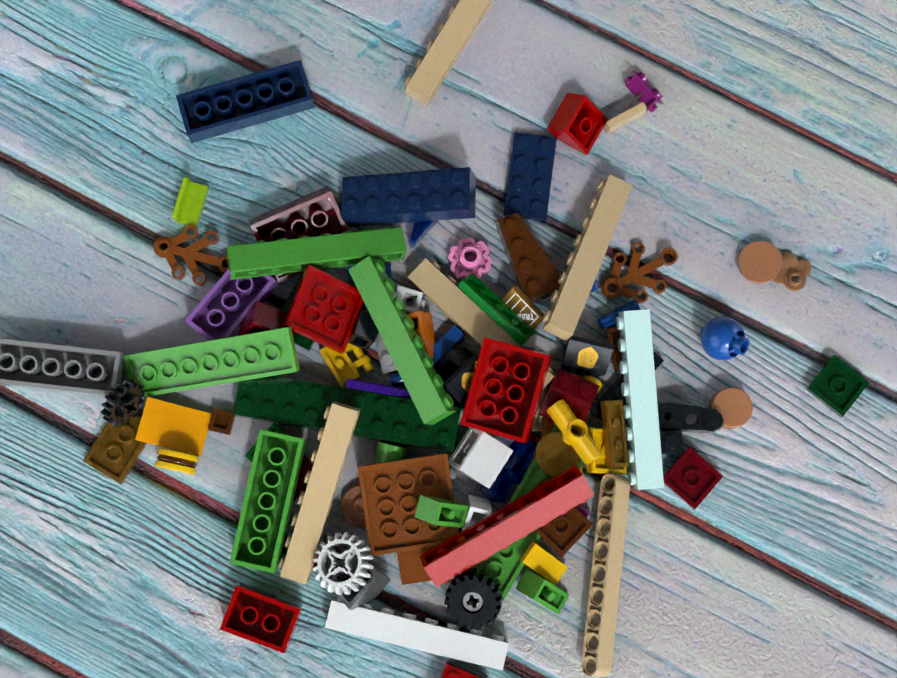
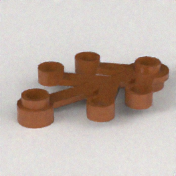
M188 225L184 232L173 238L166 236L158 238L154 243V252L157 256L166 258L172 269L171 274L176 280L184 279L186 272L178 265L174 255L183 257L193 275L192 280L197 286L204 285L207 278L200 271L195 261L217 266L222 273L229 269V267H223V263L228 261L227 256L219 258L198 252L209 245H215L219 242V236L215 231H208L203 239L186 248L179 247L178 245L188 239L197 238L199 232L194 225ZM190 229H194L195 233L194 235L190 236L188 235V231ZM216 235V239L209 241V236ZM162 244H168L166 250H161ZM177 270H182L181 276H175ZM197 276H203L201 282H196Z
M640 242L635 243L631 248L632 258L627 275L619 278L620 271L626 262V255L621 252L616 253L613 257L614 265L611 276L606 278L601 284L602 294L610 299L622 295L634 299L638 304H642L648 298L647 292L644 290L635 291L624 287L625 285L634 283L651 288L657 294L663 293L667 288L665 281H656L643 276L662 265H673L678 258V254L673 248L663 249L659 258L638 268L641 255L645 252V246ZM639 246L642 252L637 253L634 248ZM664 255H669L671 261H666ZM617 256H621L623 258L622 263H618L616 261ZM656 284H662L663 290H658ZM608 285H613L615 291H609ZM642 293L645 297L644 300H639L637 294Z

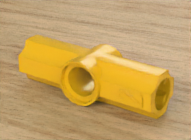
M563 399L547 409V413L561 430L563 441L574 448L585 465H589L603 454L587 433L586 423L583 420L577 419ZM571 429L575 430L578 435L573 434Z

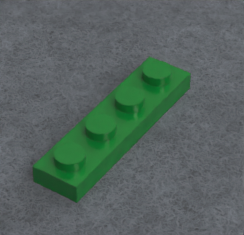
M473 273L459 283L458 287L464 294L470 297L482 311L486 312L498 326L502 327L521 346L536 334L526 322Z

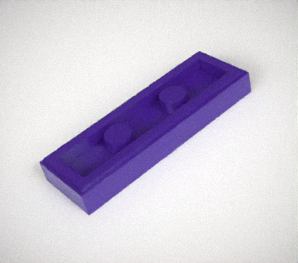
M354 379L344 381L343 388L412 399L407 389Z

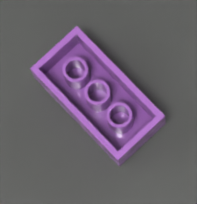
M228 269L186 318L185 322L207 340L236 336L249 309L256 301L264 303L278 287V283L270 275L231 280Z

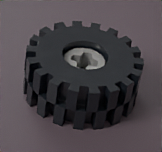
M472 568L470 572H462L455 576L445 593L444 605H447V614H452L450 619L453 622L457 619L459 621L458 626L460 627L466 624L468 630H472L473 626H476V630H480L483 625L485 628L490 626L491 621L494 622L499 615L503 604V589H499L500 582L498 580L494 582V575L491 573L489 576L485 575L486 570L483 569L479 573L477 568ZM471 595L479 599L476 605L473 602H468Z

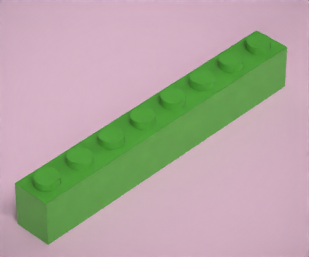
M389 226L381 230L365 229L362 232L354 233L352 231H345L336 235L325 233L318 237L301 236L291 240L280 238L273 242L256 241L253 244L246 245L235 243L227 247V260L230 279L234 280L303 272L308 265L319 270L355 266L368 256L381 259L383 262L404 260L407 249L402 227Z
M368 256L348 271L423 423L434 425L455 412L452 406L454 402L451 396L445 392L443 388L444 382L441 376L435 372L433 368L434 362L426 354L423 348L424 342L416 334L413 328L415 326L414 322L404 310L405 304L397 296L394 290L396 288L395 284L385 272V264L381 259Z

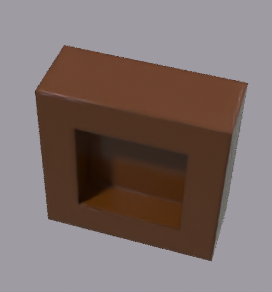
M213 408L208 430L231 436L236 416L232 412Z

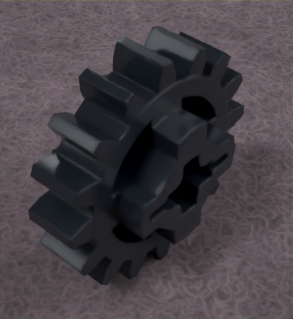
M124 379L122 384L117 382L116 388L111 387V392L105 395L107 401L101 405L104 407L101 411V414L104 415L103 419L114 427L117 425L121 427L124 422L128 424L130 417L135 418V413L141 410L139 405L144 402L141 397L145 395V392L142 391L143 387L132 379L129 381Z

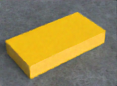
M534 542L530 544L520 559L521 562L555 586L568 568Z

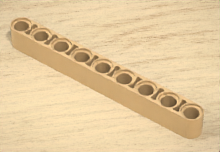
M610 473L605 474L600 483L581 663L583 673L589 677L608 676L612 669L630 482L627 477Z

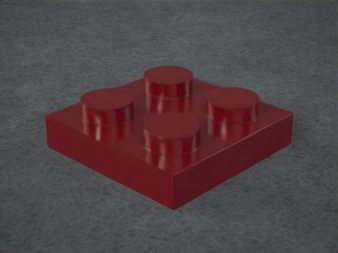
M691 447L684 451L663 476L664 485L693 510L699 506L723 478L721 473Z

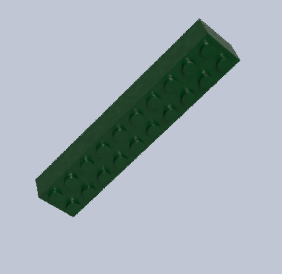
M277 376L239 381L233 410V415L236 417L320 431L321 427L325 428L327 419H324L327 406H331L336 401L361 409L353 437L452 454L454 452L461 410L459 407L453 406L454 413L434 425H428L423 423L412 399Z

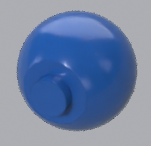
M714 318L704 325L700 331L701 345L704 351L716 360L725 361L736 357L738 354L744 355L749 348V339L745 338L742 326L732 318Z

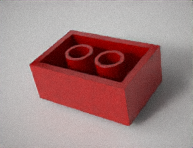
M236 585L220 630L285 653L288 650L303 608L251 588Z

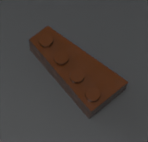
M518 213L497 219L496 228L519 289L532 302L551 297L554 291L560 287V283H558L560 274Z

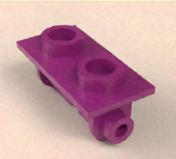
M633 70L632 72L635 76L633 78L628 76L624 80L625 86L634 96L642 92L643 95L637 100L644 102L647 107L646 111L649 110L652 113L658 108L656 106L657 103L664 104L661 101L663 96L655 87L653 89L647 84L649 79L643 72L637 73Z

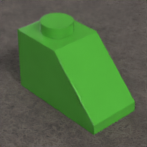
M420 495L415 518L433 525L463 528L469 506L438 497Z
M527 569L515 588L559 614L569 596L566 592Z

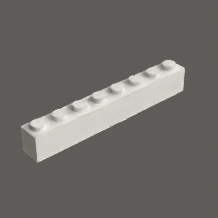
M338 597L337 600H331L325 628L503 670L509 645L507 641H504V636L491 634V637L482 636L483 631L472 629L466 632L460 630V626L447 623V627L438 625V620L425 618L424 622L416 620L417 615L403 612V616L394 614L395 610L381 607V611L372 609L373 605L368 603L349 610Z

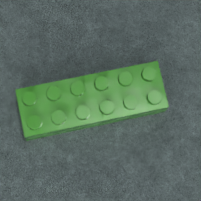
M266 429L259 430L230 564L270 573L278 571L307 438Z

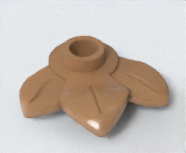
M783 252L781 254L783 262L781 271L772 281L777 284H784L790 291H799L806 284V277L811 272V264L808 259L798 261L794 254ZM791 278H797L799 281L793 282Z

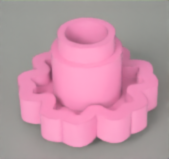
M471 237L461 239L458 246L451 247L448 255V261L452 263L450 271L457 279L466 278L472 273L481 279L482 274L489 272L492 264V259L489 257V247L483 241L475 243V240Z

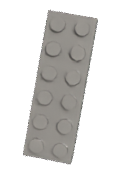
M0 339V386L105 397V395L111 392V387L116 388L117 382L123 383L125 370L123 356L125 354L117 351Z

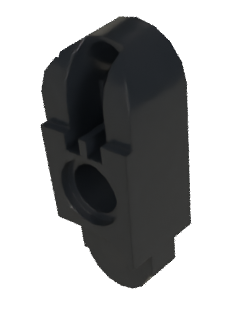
M663 403L658 406L659 426L667 431L682 430V432L715 433L724 425V418L716 409L676 403ZM666 412L672 414V418L670 420L664 419V414ZM689 414H696L697 419L695 423L687 424L686 417Z

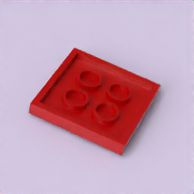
M308 265L305 268L283 326H291L292 331L342 354L345 353L364 301L357 288Z

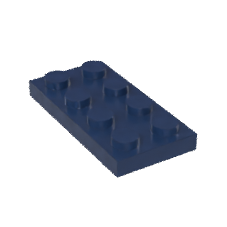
M514 133L503 216L506 217L518 213L522 219L546 222L556 137Z

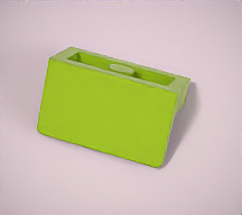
M188 177L183 178L172 218L177 224L185 226L194 225L198 228L209 187L191 182Z

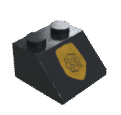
M571 336L566 341L561 367L572 374H578L579 371L597 379L600 376L604 377L614 345Z
M476 353L444 382V387L448 394L463 411L475 372V361H478L479 358Z

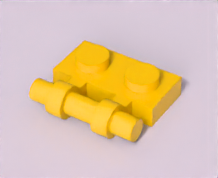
M348 343L345 353L342 354L328 347L319 350L341 388L344 387V381L347 379L357 380L361 378L357 371L360 367H363L366 374L374 370L369 356L365 355L361 348ZM351 350L358 359L354 363H352L347 355Z

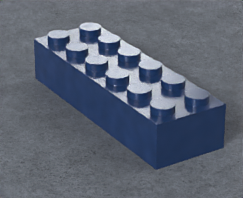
M301 60L176 95L185 130L191 143L315 108Z
M470 167L343 177L341 218L349 227L475 218L476 176Z

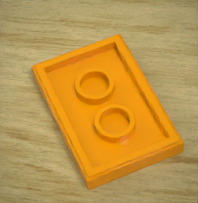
M147 397L135 440L201 457L212 414Z

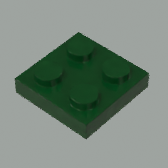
M834 355L806 390L839 417H843L869 382Z

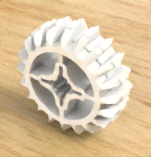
M345 532L343 536L341 533H335V539L332 536H328V544L320 542L323 549L315 550L319 557L312 559L313 562L318 563V566L312 568L314 572H319L315 577L316 580H322L320 586L323 588L327 587L328 592L333 593L335 591L337 595H341L343 591L349 595L351 594V589L356 592L359 591L358 584L366 585L363 578L371 577L367 570L374 568L373 565L368 564V561H371L373 556L366 555L370 552V547H364L366 543L364 540H358L357 535L353 534L350 536L348 532ZM341 546H351L348 551L345 550L342 554L335 551ZM358 557V566L356 569L354 566V562ZM329 559H331L332 562L330 568H328ZM340 559L346 560V561L344 562V563H346V564H345V567H346V568L340 567V566L342 565V564H340V563H341V560H340ZM344 573L351 576V578L343 582L335 581L338 576L340 577Z

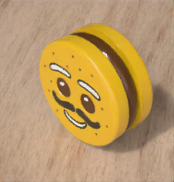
M164 448L158 449L157 454L160 455L157 456L155 467L191 475L196 474L197 469L194 468L197 467L199 456Z

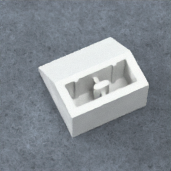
M470 427L448 462L449 465L463 475L490 488L513 450L487 433Z

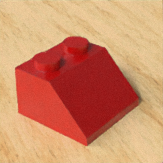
M567 93L547 129L559 141L584 155H588L608 119L585 95Z

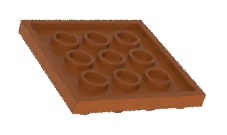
M447 453L357 466L368 543L371 549L370 555L378 556L435 547L459 533L458 527L433 525L415 518L420 495L438 497L454 502Z

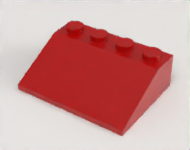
M484 337L460 424L521 443H527L552 355Z

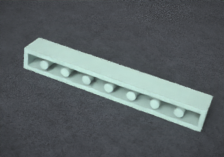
M650 309L622 311L616 317L617 330H620L618 350L622 352V361H620L619 368L620 373L624 377V383L621 384V392L625 396L626 402L623 410L624 418H627L625 431L626 440L629 441V450H627L628 462L631 465L628 480L630 485H632V489L636 490L664 488Z

